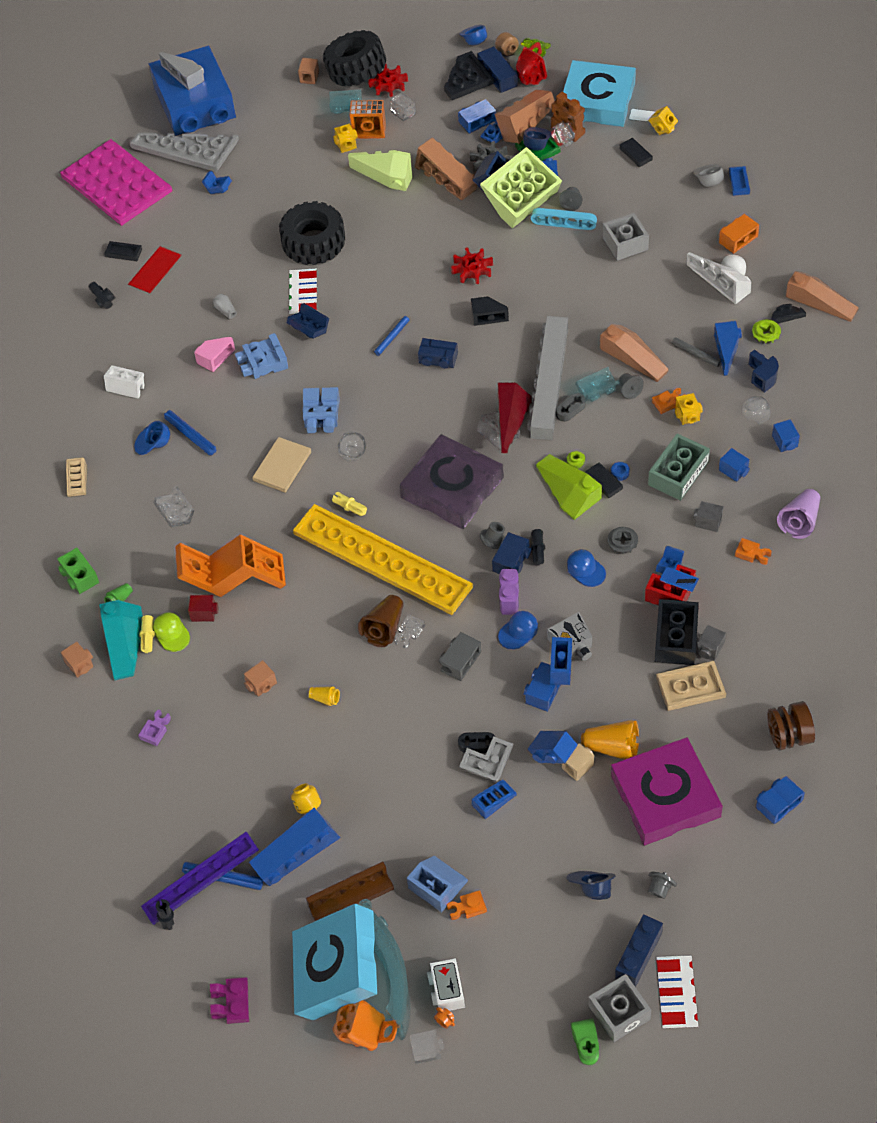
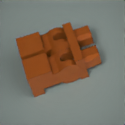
M564 92L559 93L556 96V101L551 104L553 113L551 128L553 130L560 129L567 138L576 142L585 134V128L582 124L585 108L580 106V101L568 99L567 94Z

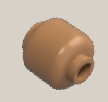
M503 32L497 37L495 46L502 54L510 56L517 51L519 42L512 34Z

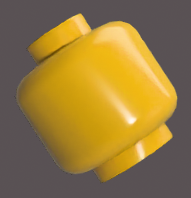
M304 783L293 789L294 792L291 795V800L299 814H307L311 809L315 808L317 810L320 806L321 799L313 785Z

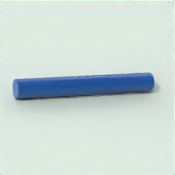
M407 316L400 320L375 349L374 353L380 356L410 321Z

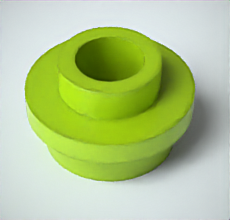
M573 451L568 454L567 463L577 469L581 468L585 463V455L582 452Z

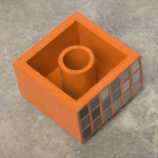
M383 100L351 101L350 122L352 129H355L358 139L385 138L386 120Z

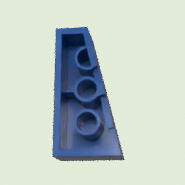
M313 808L249 861V863L267 885L271 886L341 837L330 823Z

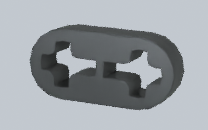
M574 393L557 406V418L564 422L571 420L585 408V396L581 393Z

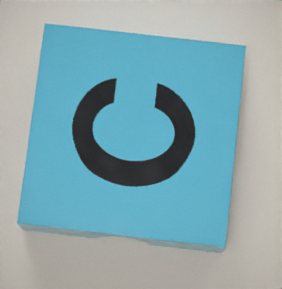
M572 60L563 92L567 94L568 99L580 101V106L585 108L583 122L588 121L624 127L628 103L635 86L636 68Z
M353 904L292 931L295 1015L316 1020L337 1011L347 1004H355L377 995L373 910Z

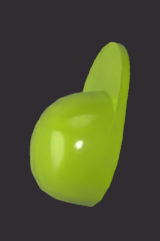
M165 612L155 619L153 630L164 649L170 652H177L183 650L189 644V632L176 614Z

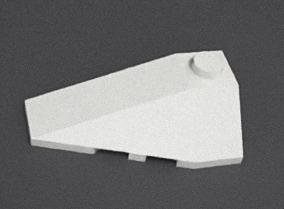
M689 252L687 254V266L734 304H737L751 293V281L747 276H743L738 271Z

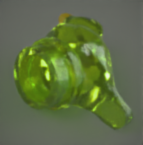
M525 38L521 42V45L527 48L539 42L542 50L540 56L542 58L546 54V49L551 47L550 43H544L538 39ZM536 47L532 51L537 53L538 48Z

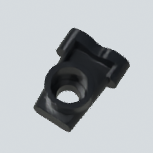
M96 282L90 283L88 288L97 297L95 299L96 303L101 308L103 306L106 309L112 307V301L116 298L107 287L103 290Z

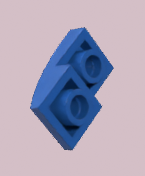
M497 120L493 125L489 124L480 136L482 139L490 143L492 141L497 143L503 138Z

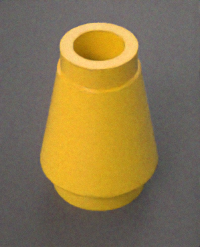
M334 686L311 687L309 698L332 706L338 703L340 691Z

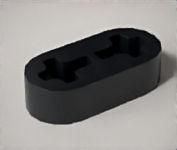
M466 732L458 737V747L463 753L466 752L467 748L479 753H487L495 735L490 732ZM465 740H469L468 746H465ZM486 740H490L489 745H485Z

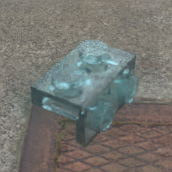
M361 90L329 92L330 111L335 114L350 111L351 101H362Z
M606 367L576 381L575 384L579 392L585 396L586 401L591 400L593 402L601 398L600 395L604 393L609 395L615 392L620 382L619 380H614L609 368Z

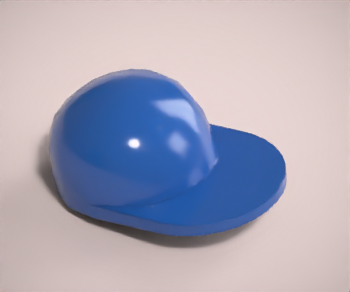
M475 25L459 33L469 45H479L487 38V31L484 25Z
M154 421L149 424L136 438L134 445L136 453L145 455L153 448L164 447L170 439L169 428L160 421Z
M579 549L572 552L568 557V572L581 584L595 587L604 582L606 570L594 559V556L589 551Z
M528 611L514 613L510 621L499 631L498 639L500 644L507 649L513 650L523 647L537 634V619Z

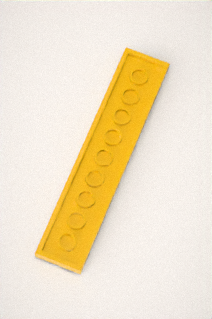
M316 504L310 508L293 529L294 535L450 615L454 614L473 588V583Z

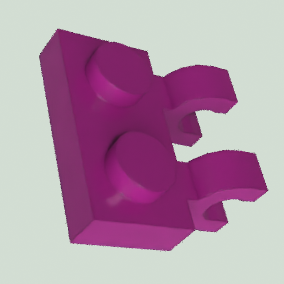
M247 977L226 979V985L210 984L211 999L226 997V1006L220 1004L210 1005L212 1020L227 1018V1024L249 1022Z

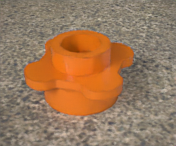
M437 1007L436 1010L438 1012L434 1016L436 1022L446 1029L450 1025L454 1027L455 1020L452 1012L446 1008L441 1009Z

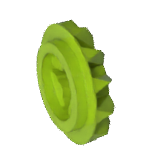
M760 320L753 325V338H757L758 342L764 341L765 344L768 341L773 343L775 339H779L781 328L772 320ZM770 329L769 333L763 334V331L766 332Z

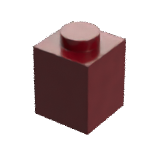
M190 595L188 612L191 622H214L215 614H218L219 610L218 602H215L214 596Z

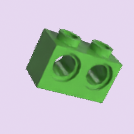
M78 548L58 558L60 565L58 570L63 577L67 576V582L72 590L76 589L81 594L99 583L96 572Z

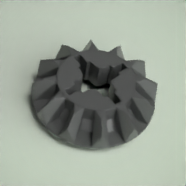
M617 527L608 535L609 548H613L615 552L619 551L622 554L627 551L631 553L632 549L637 547L638 535L631 528ZM622 536H624L625 539L624 545L621 544Z

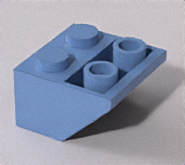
M436 856L420 862L407 877L408 889L441 913L468 882L467 878Z

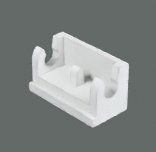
M111 365L104 375L105 388L108 392L138 399L140 397V389L144 390V373Z

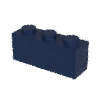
M494 46L477 53V58L494 78V85L500 93L518 86L517 79L519 76L517 71L510 66V63L503 58L501 52L497 51Z
M642 915L615 969V980L626 974L633 985L637 986L662 935V922L647 915Z

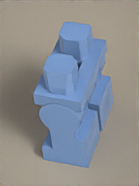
M275 333L268 335L269 338L266 340L242 345L243 351L235 353L238 365L247 362V364L240 366L244 377L253 374L256 379L271 371L276 373L288 369L287 357Z
M338 387L322 388V396H320L319 388H303V420L307 433H315L317 428L323 427L326 433L334 432V428L338 425V407L340 403Z

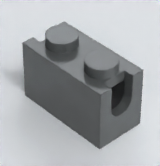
M460 632L457 637L451 640L449 649L440 656L439 662L443 665L441 672L462 681L482 652L481 642Z

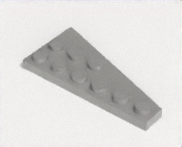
M137 133L130 145L131 148L218 172L239 141V136L224 137V135H218L217 137H208L207 134H182V136H174L173 133H168L167 136H158L157 133Z

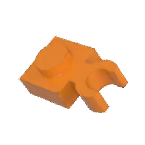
M676 388L671 394L667 390L652 397V403L661 414L676 407V397L681 394V388Z
M742 538L736 549L735 557L752 563L754 559H758L761 564L767 565L768 558L763 556L771 557L772 551L768 548L760 549L759 543Z
M480 890L460 896V903L452 901L447 904L448 910L453 908L457 910L455 913L450 914L451 920L458 919L464 913L466 918H470L487 912Z

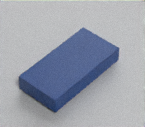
M746 166L729 167L728 172L733 196L750 194Z

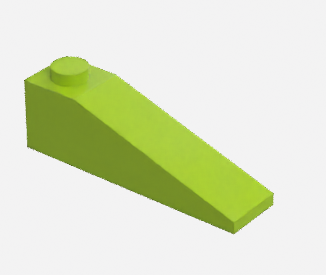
M551 454L536 464L544 481L548 483L553 496L558 500L560 508L574 520L602 499V485L587 473Z

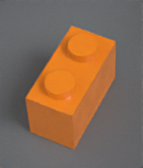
M743 214L720 230L719 243L734 254L758 237L759 224L746 214Z

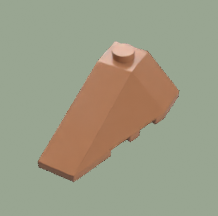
M795 271L787 284V298L851 322L858 311L856 305L817 277Z
M611 324L600 335L601 350L656 382L668 372V368L635 332L622 325Z

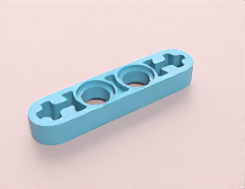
M535 208L532 211L531 221L537 225L593 230L597 224V217L591 213ZM553 216L558 217L559 220H555V219H553L552 217H553ZM569 218H573V219H575L576 221H575V222L570 221Z

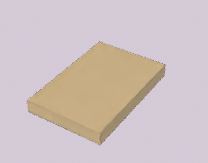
M278 437L254 474L253 481L286 493L311 454V448Z
M714 661L656 674L667 711L726 698V692Z

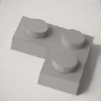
M493 736L486 755L467 748L459 767L498 783L513 744Z

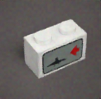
M456 958L430 963L431 971L427 972L429 985H434L435 992H431L433 1006L438 1005L441 1009L446 1008L449 1011L465 1008Z

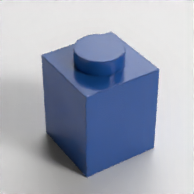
M791 419L773 424L772 437L780 452L790 451L798 447L800 435Z
M731 448L720 459L719 471L737 482L741 477H745L748 474L750 459Z

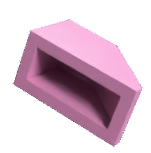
M225 337L205 341L194 352L197 364L214 372L234 352L233 338Z

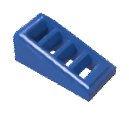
M503 779L472 798V806L484 819H487L514 798L517 793ZM503 787L508 794L505 795L500 789ZM497 792L501 798L499 799L494 793ZM491 796L495 802H492L489 797ZM486 801L489 805L485 806L483 802Z

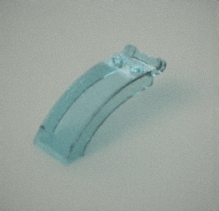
M363 899L359 902L360 906L372 910L370 900ZM373 911L374 953L382 962L390 979L389 1005L386 1006V1011L392 1017V1020L396 1022L397 1036L403 1040L408 1032L411 1010L406 968L398 944L387 928V922L382 916L378 917Z

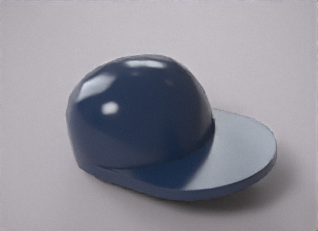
M530 127L524 132L523 144L530 150L540 151L546 147L548 139L551 137V132L544 128Z

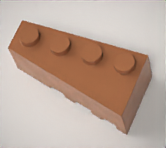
M534 90L524 96L521 101H516L511 107H506L502 112L495 114L505 142L520 143L523 140L524 132L530 127H536L552 110L551 104L554 102L551 91Z
M431 138L418 147L415 162L417 170H424V174L427 177H434L437 184L440 186L444 184L447 191L460 200L465 199L476 191L477 185L472 181L475 175L471 174L462 163H459L450 152H447L441 143Z

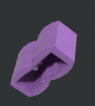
M502 569L499 575L500 611L502 615H512L518 612L519 609L518 572L516 569Z

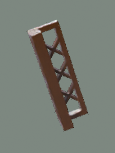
M382 861L307 897L306 901L314 921H317L353 904L361 906L394 890V885Z

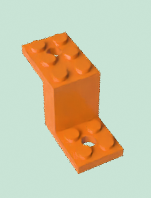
M241 534L210 556L182 543L175 546L177 578L219 597L224 596L252 576L280 589L286 586L283 554Z

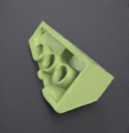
M390 150L388 153L376 151L375 154H368L367 152L348 154L350 168L389 188L402 191L407 190L412 180L410 153Z

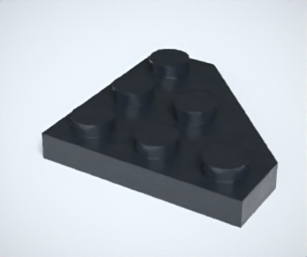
M470 51L457 56L456 64L449 74L444 91L451 100H455L494 84V78L475 54Z

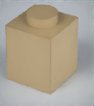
M578 743V746L567 762L562 764V769L578 781L594 766L593 752L588 747L584 748Z

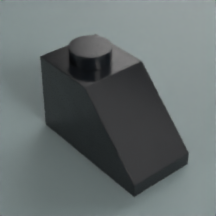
M488 296L471 298L474 326L509 321L507 306Z

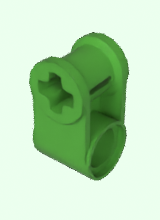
M593 1018L571 1022L572 1035L580 1061L585 1065L595 1064L599 1059V1043Z

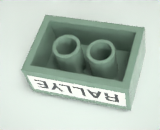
M677 433L650 469L648 485L681 501L708 464L710 448Z

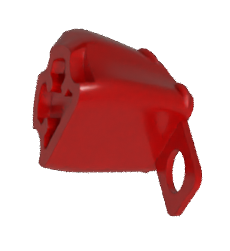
M536 42L529 48L524 47L518 57L516 70L519 79L524 85H538L541 80H546L547 78L545 62L540 56L542 50L539 42ZM536 47L538 48L537 53L532 51Z

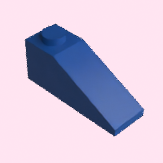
M736 321L715 323L714 339L724 376L729 373L738 348L739 338H742L741 328L737 327Z

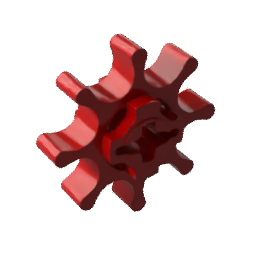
M385 64L380 74H377L374 79H369V88L375 87L377 96L381 92L387 91L389 96L393 97V90L400 89L405 91L403 82H408V74H401L400 65H397L393 70H389L387 64Z
M466 247L465 256L453 255V262L458 265L451 266L452 275L461 273V283H464L467 278L475 279V284H479L480 275L491 277V268H487V266H493V257L483 258V248L478 253L472 254L469 252V248Z

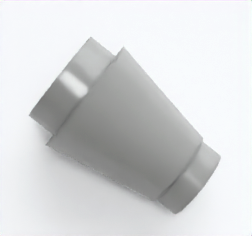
M219 294L214 298V308L229 319L236 316L237 312L227 295Z

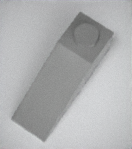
M164 52L159 53L161 66L188 90L205 81L202 66L197 65L193 60Z

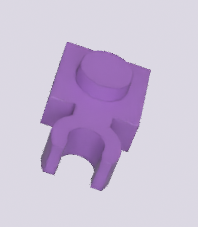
M158 709L154 714L155 720L151 721L148 719L138 735L139 739L158 746L167 731L164 725L170 722V714L167 713L164 718H160L162 713Z

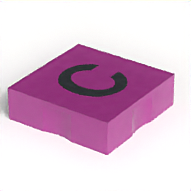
M688 737L611 764V778L622 801L631 813L632 822L644 846L670 837L680 830L694 828L721 818L723 805Z

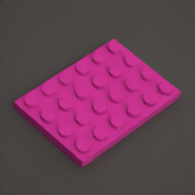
M112 139L60 172L61 177L121 226L173 191L172 186Z

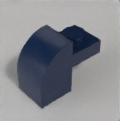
M754 349L749 354L748 363L754 369L751 383L765 393L775 385L779 365L774 356L767 359L763 354Z

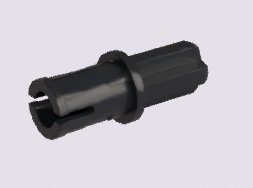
M534 529L531 533L532 544L530 548L533 553V563L539 566L544 563L545 544L543 543V530Z
M161 899L162 905L158 901L155 906L157 919L161 922L163 929L168 928V930L173 929L172 925L175 924L173 920L174 912L170 908L169 902Z

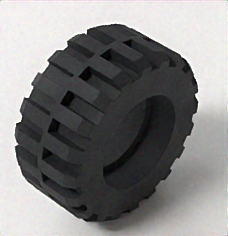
M361 30L353 31L352 33L348 32L330 42V45L324 50L323 62L330 79L335 84L340 86L347 85L349 87L360 85L363 82L366 83L369 79H373L377 74H380L386 64V55L378 35L371 31Z
M308 201L303 202L301 205H295L293 209L290 208L286 212L287 214H284L281 218L279 232L283 251L290 259L297 263L302 262L304 265L326 263L327 260L334 259L335 255H338L345 245L343 218L338 210H335L331 205L328 206L327 203H318V201H313L312 203H308ZM311 230L323 231L322 233L314 236L302 235L303 233Z

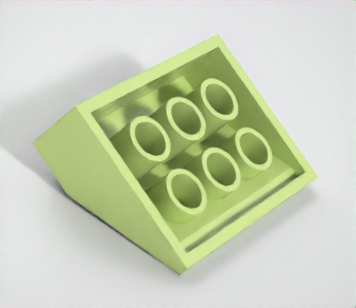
M526 147L483 181L480 186L499 216L511 228H514L529 216L535 208L540 207L557 193L562 180Z

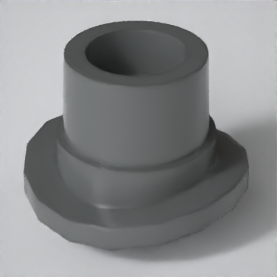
M576 187L567 188L559 197L561 206L567 211L579 209L583 201L582 195Z
M625 373L620 376L618 384L621 387L622 395L633 399L642 392L644 381L639 375L632 376L629 373Z
M491 522L488 529L481 531V541L491 549H499L505 538L503 535L505 527L499 522Z
M652 871L648 874L649 877H652L648 892L654 896L665 899L671 886H677V883L667 876L666 872Z

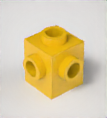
M668 106L656 110L648 119L659 135L671 133L678 122Z
M350 123L334 128V143L338 145L341 153L357 148V132L355 129H352Z
M694 393L676 397L675 415L677 419L680 418L682 425L700 421V413L703 412L701 403L697 402Z

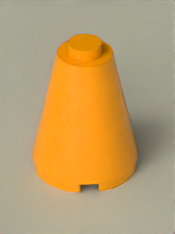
M628 720L587 728L585 733L581 734V744L584 747H588L591 751L623 760L634 757L638 754L639 743H636V736L639 737L637 721Z

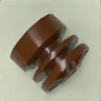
M804 701L789 704L788 712L783 706H779L778 709L775 707L768 709V729L778 751L784 750L786 747L789 749L793 748L794 739L799 746L815 742L812 715Z

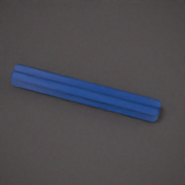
M168 410L164 413L165 420L208 455L216 453V446L173 411Z
M184 862L182 872L187 874L199 864ZM232 871L227 872L216 880L261 890L263 886V880L260 877Z

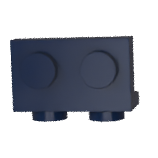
M305 303L300 305L299 313L287 318V324L312 339L325 334L329 322L327 316Z

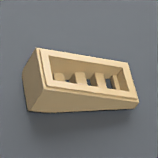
M67 459V496L86 495L87 464L85 459Z

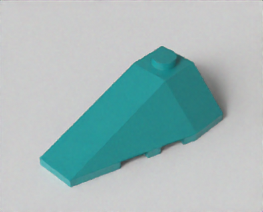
M120 600L99 604L114 680L132 677L135 674L138 659L137 653L141 643L139 633L142 627V608L139 605Z

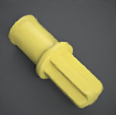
M336 492L333 495L332 502L344 507L346 511H351L359 516L366 514L367 507L356 502L353 497L349 498L340 492Z
M145 615L141 619L142 627L139 636L141 637V651L148 653L152 651L153 637L155 636L153 631L154 617Z

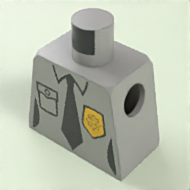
M580 612L547 629L548 641L551 644L552 637L572 638V658L579 655L585 661L592 656V652L589 650L592 647V635Z

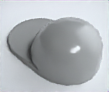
M717 164L706 165L693 172L705 187L716 186L724 178L723 169Z

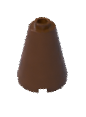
M388 595L360 619L358 631L361 636L364 635L368 638V643L376 647H387L388 644L394 641L404 606L401 598L396 595Z

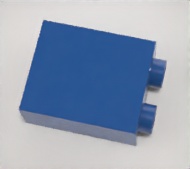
M209 45L175 55L193 60L197 65H201L204 70L205 81L190 90L162 67L160 60L148 63L154 89L175 136L191 133L197 129L217 123H224L227 120L236 118L232 93Z

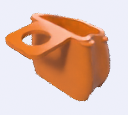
M362 1000L355 1004H347L339 1009L333 1026V1032L342 1042L353 1044L356 1047H366L369 1051H373L377 1048L378 1043L392 1042L395 1039L399 1022L396 1020L385 1021L384 1014L380 1013L368 1002ZM392 1026L391 1034L388 1037H384L387 1027Z

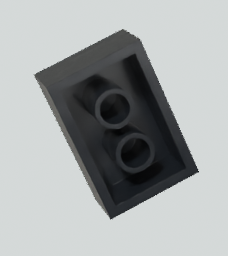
M659 599L654 662L695 665L699 602Z

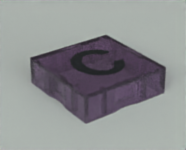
M440 434L400 483L401 498L422 509L429 510L443 520L464 529L477 513L482 502L492 494L504 478L503 464Z

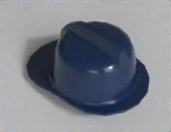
M578 871L566 876L568 881L581 885L586 897L595 900L609 899L611 897V880L616 877L613 873Z

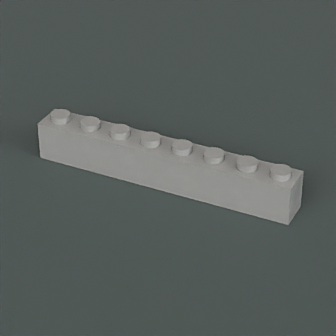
M547 316L546 323L542 325L544 337L541 336L540 339L542 350L538 352L540 364L536 365L538 378L534 379L536 392H532L534 406H530V417H532V420H528L527 431H531V439L553 440L568 335V317Z

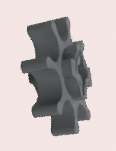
M495 141L491 142V147L484 148L481 144H478V153H470V161H475L473 163L474 172L479 169L485 157L496 151L507 161H510V156H506L508 154L507 146L497 149Z

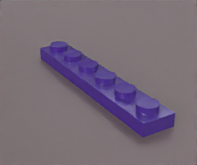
M244 832L141 906L151 923L153 925L159 922L155 907L158 901L162 905L161 899L167 900L170 908L174 911L259 850L249 834Z

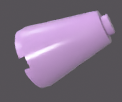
M806 489L779 511L777 523L784 533L788 532L792 534L791 537L803 539L813 532L821 499L819 493L813 489Z

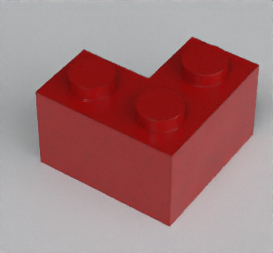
M677 565L675 570L696 577V570ZM652 573L645 588L646 602L659 606V599L688 600L691 594L690 591L660 581V575Z

